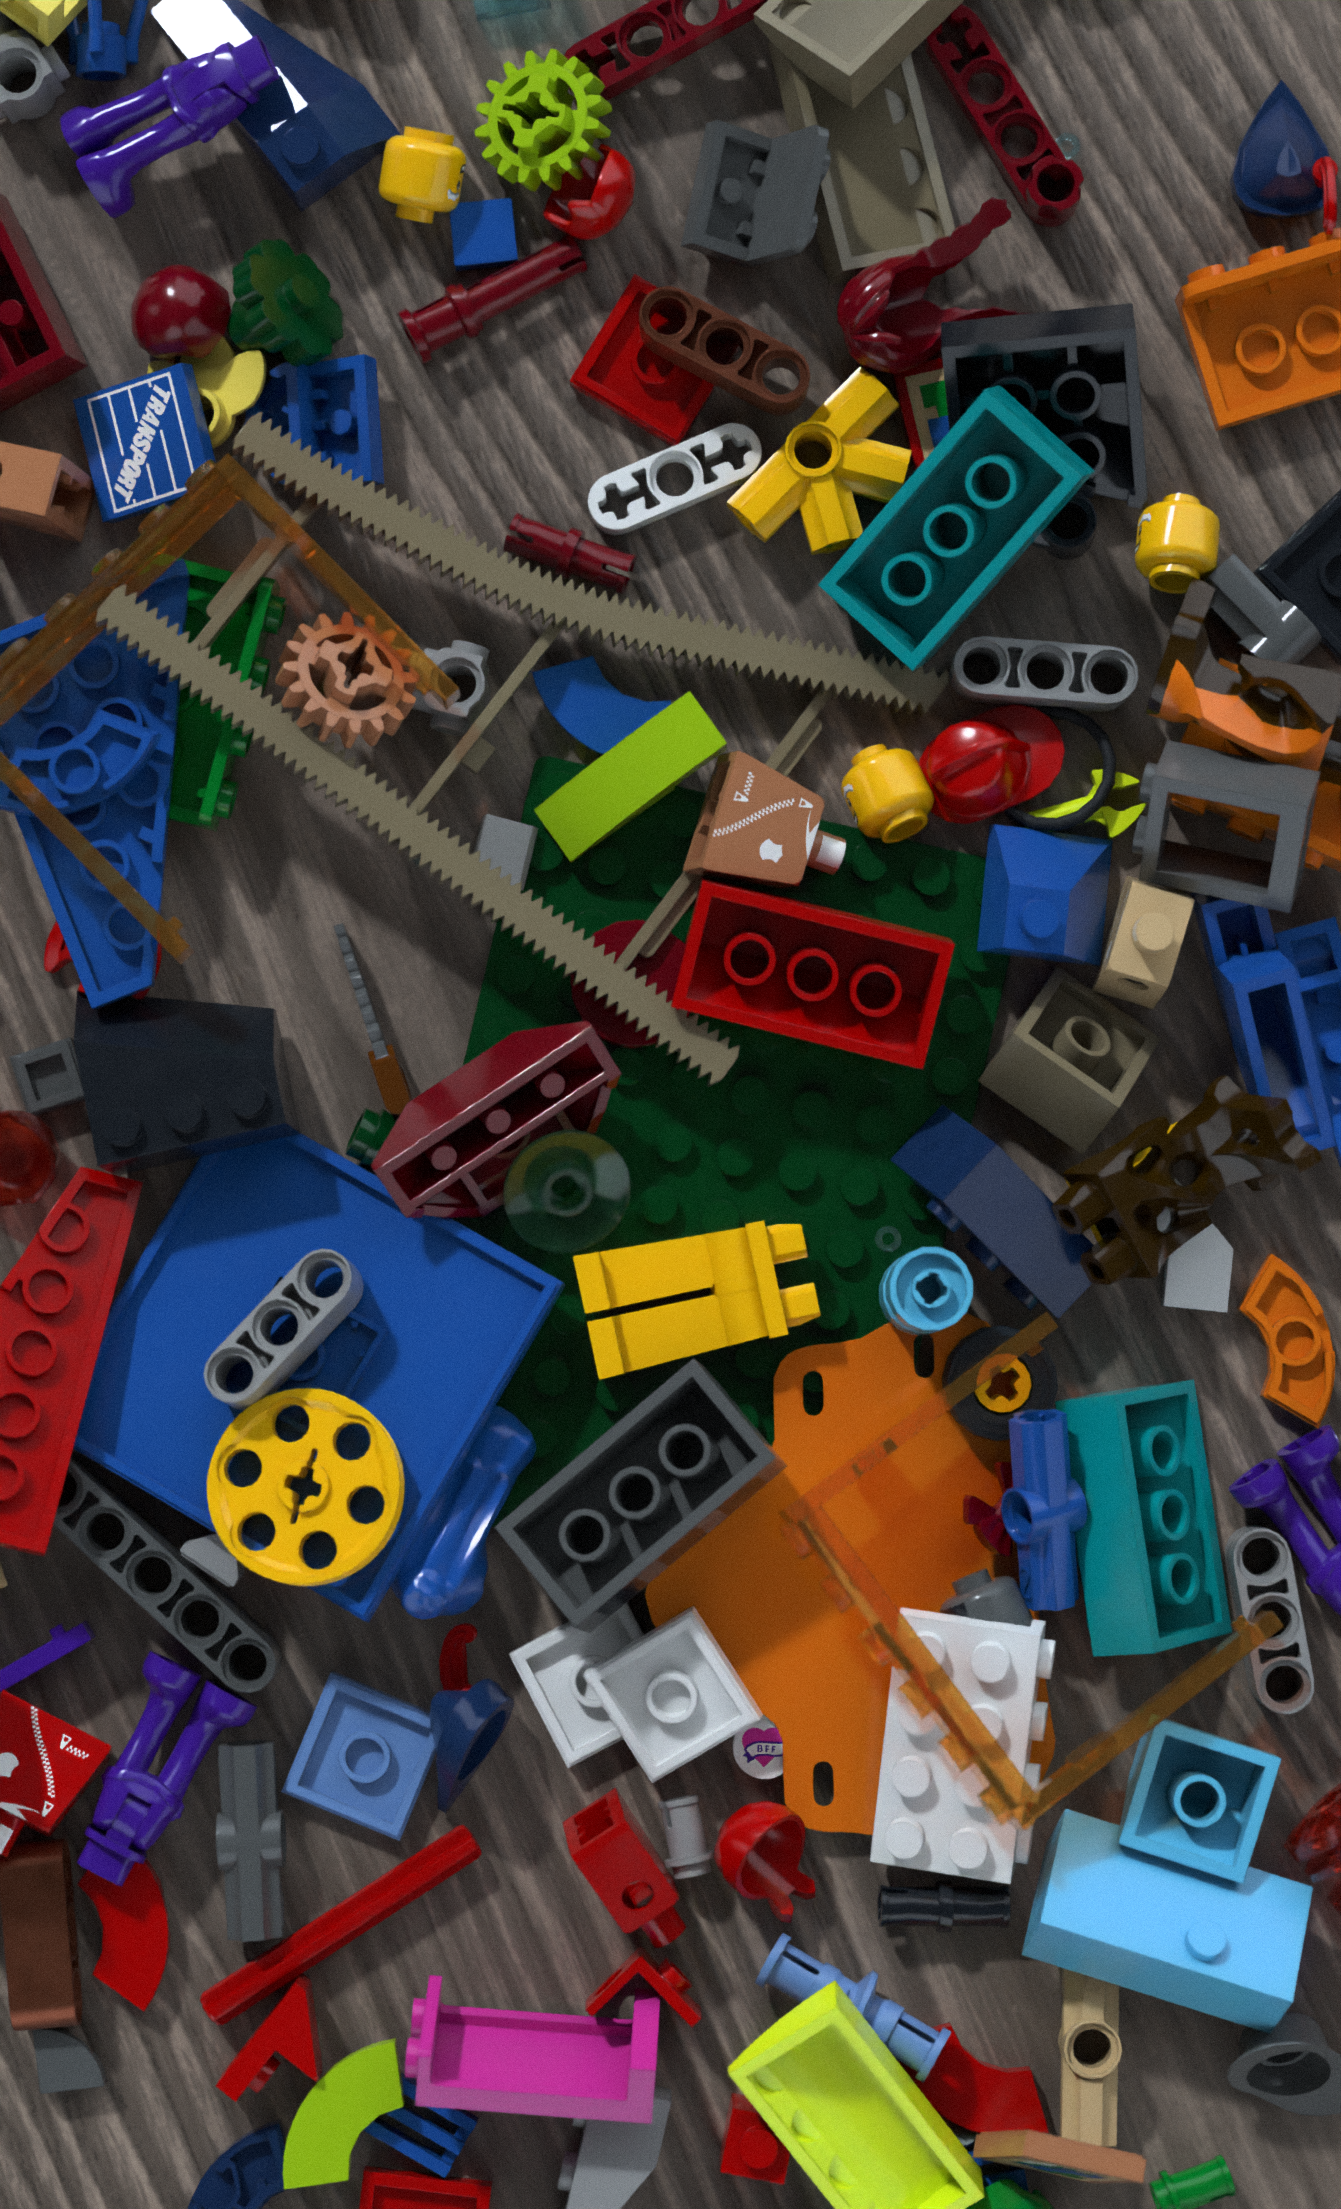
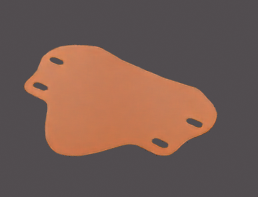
M965 1313L956 1324L929 1334L934 1343V1371L926 1378L919 1377L914 1368V1341L918 1335H911L898 1330L890 1322L859 1339L806 1346L787 1354L780 1362L773 1378L774 1442L772 1448L786 1463L787 1467L646 1587L645 1597L652 1623L656 1628L694 1605L761 1712L775 1723L783 1745L785 1804L800 1816L805 1827L808 1829L822 1832L873 1835L896 1627L901 1607L940 1613V1608L944 1601L956 1594L951 1583L984 1568H987L991 1579L1010 1576L1017 1581L1020 1587L1017 1543L1013 1541V1550L1010 1557L994 1554L978 1540L973 1530V1525L965 1524L963 1521V1498L966 1495L976 1496L992 1507L997 1503L1003 1493L994 1465L998 1461L1011 1462L1010 1440L994 1441L973 1435L955 1421L944 1401L942 1375L947 1357L962 1338L980 1328L991 1327L986 1321L968 1313ZM994 1367L989 1370L987 1376L991 1380V1385L985 1390L988 1397L991 1398L993 1395L999 1394L1007 1399L1010 1398L1009 1396L1014 1393L1009 1384L1015 1377L1013 1370L1010 1369L1004 1373L996 1370ZM811 1371L818 1372L823 1380V1409L818 1415L814 1416L806 1413L803 1406V1378ZM1029 1609L1032 1618L1039 1620V1610L1033 1611ZM1044 1678L1039 1679L1037 1701L1048 1703L1045 1734L1043 1741L1032 1740L1029 1762L1041 1764L1039 1786L1054 1757L1056 1741L1047 1684ZM822 1761L828 1762L833 1769L834 1797L833 1801L826 1806L818 1805L815 1802L813 1789L814 1766ZM1031 1802L1024 1803L1023 1817L1025 1816Z

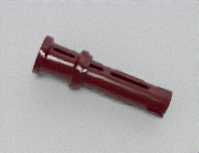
M566 234L562 239L467 288H464L461 284L456 286L451 284L445 287L444 296L413 312L405 308L397 312V316L415 354L421 363L425 364L432 360V352L463 336H467L469 339L479 336V332L483 330V322L578 273L587 271V265L583 258H579L582 253L574 238Z

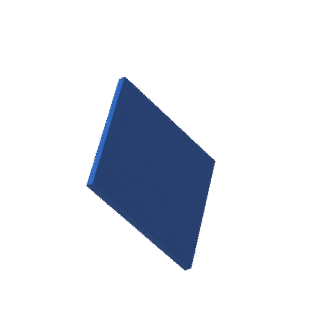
M302 1133L201 1156L110 1307L73 1449L217 1533L208 1507V1470L214 1450L221 1436L234 1419L244 1410L235 1409L210 1393L204 1379L206 1362L211 1354L304 1256L311 1251L319 1249L336 1251L355 1265L361 1273L364 1284L362 1298L347 1317L275 1393L291 1389L313 1388L345 1396L371 1412L387 1429L398 1449L404 1470L405 1494L400 1519L388 1543L369 1564L353 1575L330 1584L306 1586L369 1623L566 1285L451 1218L422 1215L421 1218H405L377 1176ZM332 1267L320 1273L315 1284L318 1297H331L339 1291L343 1283L341 1268ZM284 1315L275 1321L271 1329V1339L274 1345H285L294 1339L298 1331V1321L295 1315ZM249 1362L237 1363L228 1372L226 1384L230 1393H240L249 1387L253 1378V1369ZM290 1406L283 1409L275 1422L278 1436L285 1442H295L302 1439L309 1428L307 1412L299 1406ZM351 1424L343 1428L338 1434L336 1441L337 1451L340 1456L350 1461L363 1457L370 1448V1433L366 1427L360 1424ZM253 1451L237 1453L231 1459L228 1466L229 1478L237 1487H247L254 1484L260 1477L262 1470L260 1458ZM316 1451L313 1462H315L318 1451ZM308 1469L304 1479L293 1478L290 1489L299 1494L298 1505H304L307 1496L318 1497L321 1492L322 1485L313 1481L314 1469ZM366 1487L357 1491L350 1502V1511L356 1522L369 1524L380 1518L385 1505L383 1495L374 1487ZM297 1512V1514H296V1517H295V1520H294V1524H295L296 1521H297L299 1512ZM256 1514L248 1518L242 1527V1541L252 1551H259L268 1547L275 1536V1525L272 1519L265 1514ZM317 1532L311 1535L305 1541L302 1548L305 1563L314 1570L328 1567L334 1561L337 1554V1545L334 1538L326 1532Z

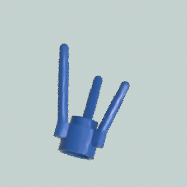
M87 0L88 22L82 23V34L77 16L66 27L69 42V64L76 65V76L78 78L90 81L122 80L127 77V65L139 64L138 42L149 0H134L125 36L120 35V25L118 23L102 21V0Z

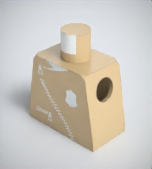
M1127 875L1092 990L1153 1009L1170 984L1193 909L1194 899L1187 893L1158 884L1139 881L1138 878ZM1125 979L1135 980V981L1141 982V983H1143V984H1138V983L1130 982V981L1125 980Z

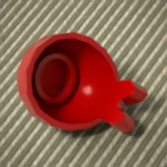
M766 1800L749 1803L741 1807L723 1822L714 1847V1860L724 1879L741 1896L752 1900L767 1899L773 1914L781 1922L791 1923L794 1912L793 1904L788 1896L790 1893L805 1900L815 1898L814 1880L798 1870L806 1839L805 1824L799 1815L783 1804Z

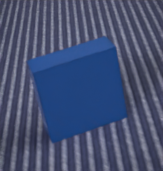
M512 198L458 203L457 207L449 212L456 271L505 267L518 261Z

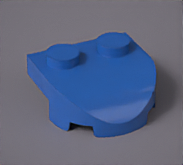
M361 354L321 361L313 366L303 364L299 367L292 366L287 361L269 372L273 378L264 387L256 404L246 410L244 425L251 416L262 411L261 423L271 418V430L280 425L282 426L280 437L291 432V444L301 439L300 450L311 445V457L321 451V463L331 457V469L341 463V475L352 469V481L363 475L364 487L373 481L375 485L384 484L376 358ZM283 479L278 483L284 484L285 480Z

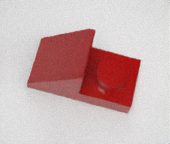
M303 1973L294 1980L228 2065L215 2085L233 2101L236 2102L247 2087L256 2094L259 2093L281 2064L279 2060L272 2056L275 2051L311 2079L318 2081L322 2073V2058L311 1979Z

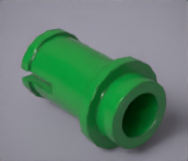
M1222 2155L1215 2156L1212 2160L1168 2175L1166 2170L1159 2171V2179L1149 2182L1150 2192L1156 2209H1195L1227 2196L1232 2197L1236 2195L1232 2176Z

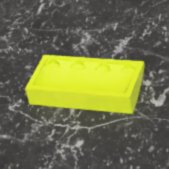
M835 1980L814 1993L773 2024L728 2067L729 2076L834 2209H965L985 2197L982 2172L979 2165Z

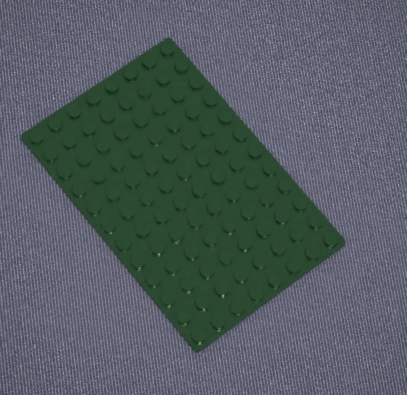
M550 756L538 758L534 763L520 822L538 828L524 890H521V894L532 889L531 901L543 897L541 909L553 905L552 917L563 912L562 924L564 925L573 920V933L582 928L585 929L583 940L590 938L595 932L617 921H647L684 872L682 870L704 803L705 792L675 786V790L570 863L535 814L534 809L589 765ZM820 819L818 830L846 840L845 854L835 874L830 875L806 866L799 885L786 888L768 887L711 877L712 879L951 938L955 943L923 1070L698 1014L697 1026L708 1021L707 1033L709 1034L718 1029V1042L729 1037L728 1049L740 1045L738 1058L719 1083L717 1082L708 1087V1074L697 1079L698 1067L687 1071L688 1059L677 1064V1051L668 1056L666 1055L668 1044L656 1048V1043L640 1048H623L602 1041L622 1074L616 1087L611 1089L606 1110L590 1146L485 1217L451 1218L566 1285L496 1406L515 1414L521 1423L531 1431L535 1440L536 1451L533 1459L517 1476L504 1505L491 1527L499 1524L693 1358L709 1370L772 1447L774 1442L773 1378L780 1362L785 1356L796 1349L806 1346L859 1339L889 1322L885 1318L879 1304V1284L884 1272L895 1260L921 1247L943 1248L947 1228L926 1208V1205L931 1200L890 1159L942 1104L970 1125L972 1124L981 1085L978 1079L984 1072L1010 960L1009 955L977 951L986 858L907 839L895 843H884L881 838L865 836L859 828ZM696 898L671 930V933L684 944ZM502 920L496 923L463 1066L513 1032L582 1022L572 1002L570 976L563 978L564 966L553 971L554 959L552 958L543 963V950L532 955L533 943L521 947L523 935L511 939L512 927L501 932ZM691 1012L689 1017H691V1016H693V1015H695V1014H697V1013ZM763 1220L765 1227L776 1224L802 1225L808 1257L774 1264L779 1290L814 1282L821 1316L801 1325L787 1328L789 1335L775 1338L766 1336L599 1380L587 1325L588 1321L712 1295L711 1289L709 1287L585 1314L573 1256L746 1227L745 1224ZM918 1335L914 1341V1368L916 1367L923 1335ZM815 1371L808 1372L803 1378L804 1410L813 1416L818 1415L823 1409L822 1376Z

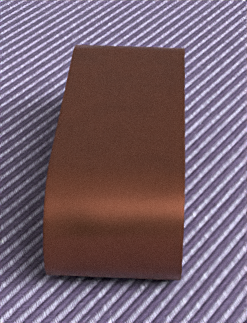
M659 287L649 292L642 301L639 310L640 337L645 346L654 354L769 414L776 416L788 415L798 410L805 401L810 382L809 365L804 356L794 348L676 287ZM670 308L677 310L686 321L684 327L679 332L671 335L658 333L653 329L650 320L661 309ZM728 338L739 345L742 355L732 364L721 365L709 358L706 349L716 339ZM781 367L788 369L795 374L798 386L788 394L778 395L772 393L763 383V377L768 371Z
M66 1838L16 1842L7 1858L0 1856V1900L12 2027L14 2031L80 2026L83 2002L69 1843Z

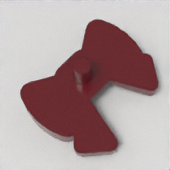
M998 1461L995 1463L994 1469L1003 1493L1002 1496L992 1507L976 1496L966 1495L963 1498V1521L965 1524L973 1525V1530L978 1540L990 1552L1010 1557L1013 1550V1540L1007 1533L1003 1523L1001 1500L1004 1492L1009 1488H1013L1012 1463Z

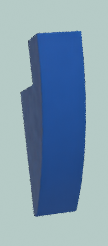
M1195 892L1191 893L1212 979L1247 1092L1252 1095L1287 1099L1293 1111L1295 1128L1308 1144L1316 1147L1318 1151L1336 1146L1295 966L1276 946L1268 908Z

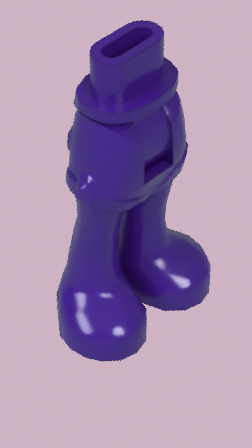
M259 35L251 37L236 47L227 41L216 47L214 51L191 57L177 65L165 68L162 77L132 94L96 108L77 106L62 114L60 118L61 130L69 147L80 157L75 161L76 166L89 190L108 215L116 219L131 210L135 205V193L131 183L135 174L162 156L199 140L202 143L209 142L221 129L229 125L248 107L247 101L250 104L260 101L258 91L280 78L265 43ZM169 108L172 109L173 114L164 120L113 145L116 137L130 128Z
M1326 1425L1295 1439L1281 1448L1276 1454L1287 1471L1299 1483L1338 1543L1336 1546L1328 1550L1294 1498L1286 1474L1276 1459L1263 1460L1250 1468L1234 1481L1229 1487V1492L1242 1508L1261 1509L1274 1523L1307 1574L1305 1582L1310 1588L1311 1593L1320 1595L1341 1617V1489L1330 1466L1338 1454L1341 1445L1332 1427Z
M151 1650L142 1667V1674L150 1687L146 1707L114 1766H107L101 1775L103 1788L94 1811L92 1824H89L84 1831L89 1840L77 1860V1864L119 1886H123L135 1862L144 1863L147 1857L146 1852L158 1840L169 1823L181 1818L182 1812L185 1809V1805L182 1802L183 1797L199 1764L214 1740L226 1728L245 1726L252 1719L257 1709V1706L247 1699L207 1679L197 1697L188 1722L159 1776L153 1775L148 1770L180 1710L196 1688L201 1675Z

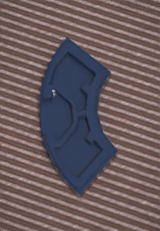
M281 2119L264 2124L246 2133L227 2147L201 2178L188 2209H261L271 2197L288 2190H284L283 2159L286 2138Z

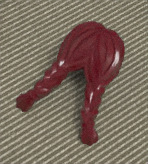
M991 197L981 205L979 213L972 217L971 222L957 226L951 235L936 238L930 246L922 247L914 254L883 259L863 269L847 283L840 294L837 305V322L844 332V340L849 354L861 366L878 372L898 374L917 367L940 350L942 322L1030 314L1017 313L1011 309L1006 310L995 306L986 309H971L969 311L957 307L942 310L938 305L923 299L932 277L941 275L948 269L955 267L965 257L978 249L983 239L991 234V230L1004 225L1011 218V211L1007 208V199Z

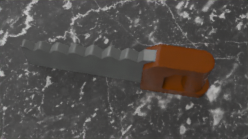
M341 923L334 926L372 1044L373 1050L368 1052L370 1063L385 1107L391 1115L398 1119L406 1104L413 1100L396 1048L393 1044L388 1045L349 934L345 925Z

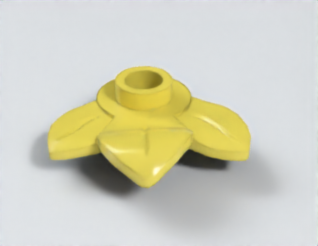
M224 335L206 357L198 359L191 356H182L179 362L192 364L203 411L212 408L214 411L213 420L207 427L212 448L218 447L228 439L234 429L236 416L256 404L266 380L267 365L264 353L260 350H251L236 356L231 344ZM166 361L150 362L147 374L176 365V363Z

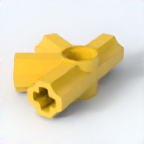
M859 367L806 422H802L792 429L786 442L726 502V506L745 528L764 543L799 509L812 555L827 554L850 547L863 533L853 495L887 504L904 484L912 450L868 439L899 407V403L873 374ZM804 442H819L828 450L830 459L820 468H806L796 459L795 450Z

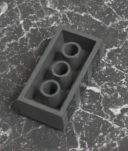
M693 1358L497 1524L495 1529L571 1624L577 1629L591 1633L777 1476L787 1465L709 1370Z

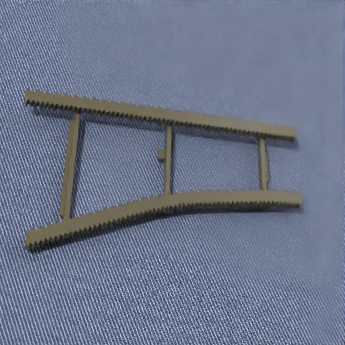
M262 411L251 416L234 437L232 455L234 456L243 451L242 463L254 459L252 470L264 466L263 477L274 473L273 484L284 479V491L295 486L294 497L296 498L305 492V500L274 539L263 537L256 543L208 604L206 615L210 621L193 642L188 643L189 631L178 636V623L167 627L169 616L157 620L158 608L147 612L148 600L136 604L137 592L126 596V584L115 588L97 610L96 627L107 624V636L118 631L117 643L128 639L127 651L139 647L138 659L149 655V667L160 663L159 675L170 670L169 682L180 678L179 690L191 686L190 698L201 694V706L212 702L211 714L222 709L221 721L233 718L231 729L243 725L242 737L254 733L252 745L264 741L263 753L274 748L273 760L285 757L283 768L295 764L294 776L306 772L304 784L316 780L315 792L326 787L325 799L334 795L337 796L335 807L347 803L346 815L358 811L356 823L367 818V831L376 826L378 827L376 838L388 834L387 846L399 842L397 853L400 854L409 850L408 862L419 857L418 869L430 866L428 877L440 873L439 885L451 881L449 892L451 893L460 888V901L471 896L470 908L481 904L480 916L492 912L490 923L493 924L502 920L501 932L512 927L511 939L523 935L521 947L533 943L532 955L543 950L542 962L544 963L553 958V971L564 966L563 978L575 974L573 986L585 982L583 993L585 994L595 989L594 1001L605 997L604 1009L616 1005L614 1016L617 1017L626 1013L625 1025L636 1020V1033L645 1028L647 1029L645 1040L657 1036L656 1048L668 1044L666 1055L668 1056L677 1051V1064L688 1059L687 1071L698 1067L697 1079L708 1074V1087L717 1082L719 1083L737 1060L740 1045L728 1049L729 1037L718 1042L719 1030L717 1029L708 1034V1021L697 1026L698 1014L686 1018L687 1011L676 1010V1008L671 1007L672 1001L666 1002L667 991L658 995L655 994L657 983L645 987L646 975L635 979L636 967L625 972L637 955L642 958H650L656 952L697 897L702 875L690 874L684 871L614 963L615 951L604 956L605 944L593 948L595 936L583 940L584 928L573 933V920L563 925V912L552 917L553 905L541 909L543 897L531 901L532 889L521 894L522 882L511 886L512 874L500 878L501 866L490 870L491 858L479 862L480 850L469 854L470 843L459 847L460 835L448 839L450 827L438 831L439 819L427 823L429 812H423L460 764L474 775L478 774L496 749L484 740L482 735L562 631L565 629V633H568L574 626H576L577 637L585 630H588L589 641L597 634L600 636L601 644L611 637L612 646L615 648L622 640L625 651L634 643L637 654L646 646L649 657L658 649L661 660L671 652L674 663L683 655L686 665L695 657L698 668L708 660L711 671L720 663L724 674L730 666H733L735 676H738L744 668L748 679L757 671L760 682L770 674L773 685L780 677H782L785 687L792 680H795L797 690L807 682L810 693L819 685L820 691L765 762V765L786 777L822 730V723L816 716L832 694L836 698L841 691H844L846 701H849L853 694L856 693L859 704L868 696L872 707L878 699H881L883 709H886L892 701L895 712H898L903 704H905L908 715L917 707L922 718L949 683L947 670L938 678L935 667H932L927 675H925L923 666L917 668L915 672L906 665L903 669H900L898 659H895L889 667L885 656L876 664L873 653L870 654L866 661H863L860 650L851 658L848 648L839 655L836 645L826 653L824 642L814 650L811 639H809L804 647L801 646L799 637H796L793 643L789 644L787 634H784L780 641L777 642L774 631L770 633L767 639H764L762 628L752 636L750 626H747L740 633L737 623L728 631L725 620H722L718 627L715 628L712 617L709 618L705 625H702L699 614L692 622H690L687 612L680 619H677L675 609L666 617L663 606H660L654 614L651 603L642 611L640 600L636 602L633 608L630 607L629 597L619 605L617 594L609 602L605 590L599 598L596 597L595 587L588 594H585L584 583L574 590L573 579L563 586L562 575L552 582L551 571H548L543 578L541 577L540 566L530 573L529 562L519 568V557L508 563V552H505L500 558H497V547L487 553L486 541L477 548L476 536L466 542L465 530L454 536V524L443 530V518L433 524L431 523V512L421 518L420 506L409 511V500L397 505V494L386 499L385 487L375 493L374 481L364 487L363 475L352 481V469L341 475V463L331 469V457L321 463V451L311 457V445L300 450L301 439L291 444V432L280 437L282 426L280 425L271 430V418L261 423ZM327 505V516L338 511L339 523L350 517V529L361 523L362 535L372 529L373 541L383 535L384 547L394 541L395 553L406 548V559L417 553L418 565L429 560V571L440 566L441 578L452 572L451 583L463 578L462 589L473 583L474 595L485 589V600L496 594V605L507 599V610H510L516 604L519 605V615L530 609V620H533L541 613L543 625L550 618H553L549 626L408 808L406 807L408 796L396 800L398 788L386 792L387 780L375 784L376 772L365 776L366 764L355 769L356 757L344 761L346 749L334 753L335 741L323 745V742L318 740V736L313 737L314 725L303 730L296 724L298 720L293 722V709L282 714L283 705L281 702L271 706L273 694L261 698L262 686L250 690L251 678L240 682L241 670L230 675L231 663L219 667L221 655L209 659L210 646L254 592L260 584L262 577L268 574L316 511Z

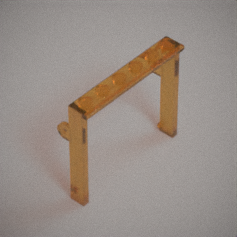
M229 453L217 464L210 459L199 466L185 483V488L188 491L170 508L166 504L155 508L138 527V532L141 534L139 538L124 552L116 548L105 555L91 572L94 580L77 596L73 593H68L61 597L45 614L44 620L48 624L30 641L25 637L18 639L0 656L1 728L107 627V624L96 627L97 610L115 588L126 584V596L137 592L138 598L241 500L419 681L415 686L424 696L430 693L446 710L461 697L459 687ZM0 751V780L181 965L195 952L178 934L185 926L175 916L166 922L53 806L45 795Z
M1047 1311L1036 1317L779 1511V1514L787 1523L779 1529L784 1540L802 1561L811 1555L826 1576L818 1583L827 1598L841 1614L849 1608L865 1628L858 1635L865 1649L881 1667L890 1662L905 1683L897 1688L903 1700L920 1720L930 1715L945 1735L937 1741V1744L946 1758L959 1773H963L969 1768L983 1786L984 1790L977 1794V1798L987 1813L1000 1827L1009 1821L1014 1829L1026 1830L1034 1824L1035 1819L1284 1627L1273 1611L1260 1612L1249 1622L1243 1615H1240L1231 1622L1236 1632L1111 1729L1097 1733L1078 1746L1064 1759L1066 1764L1032 1789L822 1508V1505L1023 1353L1027 1352L1030 1358L1042 1351L1043 1348L1038 1342L1058 1328V1325Z

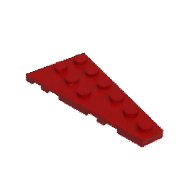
M81 1166L39 1227L37 1234L16 1265L12 1267L0 1286L1 1547L42 1557L45 1556L143 1182Z

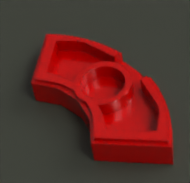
M147 1858L143 1864L134 1863L123 1886L116 1885L89 1870L85 1872L77 1884L95 1903L103 1925L102 1953L92 1975L143 2012L152 2001L163 1979L168 1962L171 1938L168 1911L163 1895L164 1890Z
M950 2022L932 2027L938 2032H941L944 2027L951 2031V2034L924 2083L915 2078L918 2073L917 2071L898 2061L940 2115L961 2127L978 2133L1032 2130L1040 2133H1049L1030 2067L1002 2068L980 2061L960 2043Z

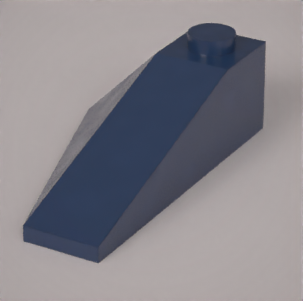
M163 0L149 10L151 16L185 60L214 51L216 47L227 41L236 47L255 35L261 37L271 55L280 78L259 90L260 101L255 104H250L247 101L248 107L232 122L301 212L383 152L388 139L401 135L362 83L240 0Z

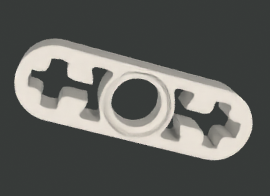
M728 423L599 478L589 492L588 508L590 517L601 531L611 535H623L744 484L759 469L762 455L760 440L747 426L738 423ZM732 439L736 447L748 446L750 451L743 456V467L741 469L734 470L730 462L718 464L711 467L710 470L711 476L716 481L704 484L702 466L692 453L704 450V459L707 462L722 454V442ZM668 463H682L692 472L694 478L693 485L685 494L669 496L659 489L656 476L659 470ZM642 474L646 475L648 493L658 506L646 509L645 498L641 497L627 505L628 516L624 519L618 520L613 512L602 514L599 508L607 503L606 492L608 490L616 488L621 497L628 496L639 491V484L634 478Z

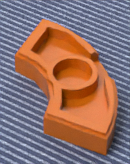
M1268 1253L1237 1307L1242 1314L1256 1325L1266 1346L1268 1373L1260 1396L1311 1426L1319 1428L1331 1399L1335 1378V1351H1333L1330 1331L1323 1314L1324 1311L1310 1287L1289 1265L1272 1253Z

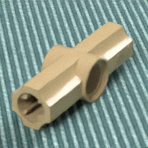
M1064 1968L1062 1969V2025L1058 2036V2046L1061 2053L1060 2137L1103 2147L1117 2146L1118 2063L1122 2053L1121 2041L1118 2036L1119 1986ZM1085 2030H1100L1106 2038V2046L1102 2055L1096 2060L1088 2062L1077 2059L1073 2052L1074 2040Z

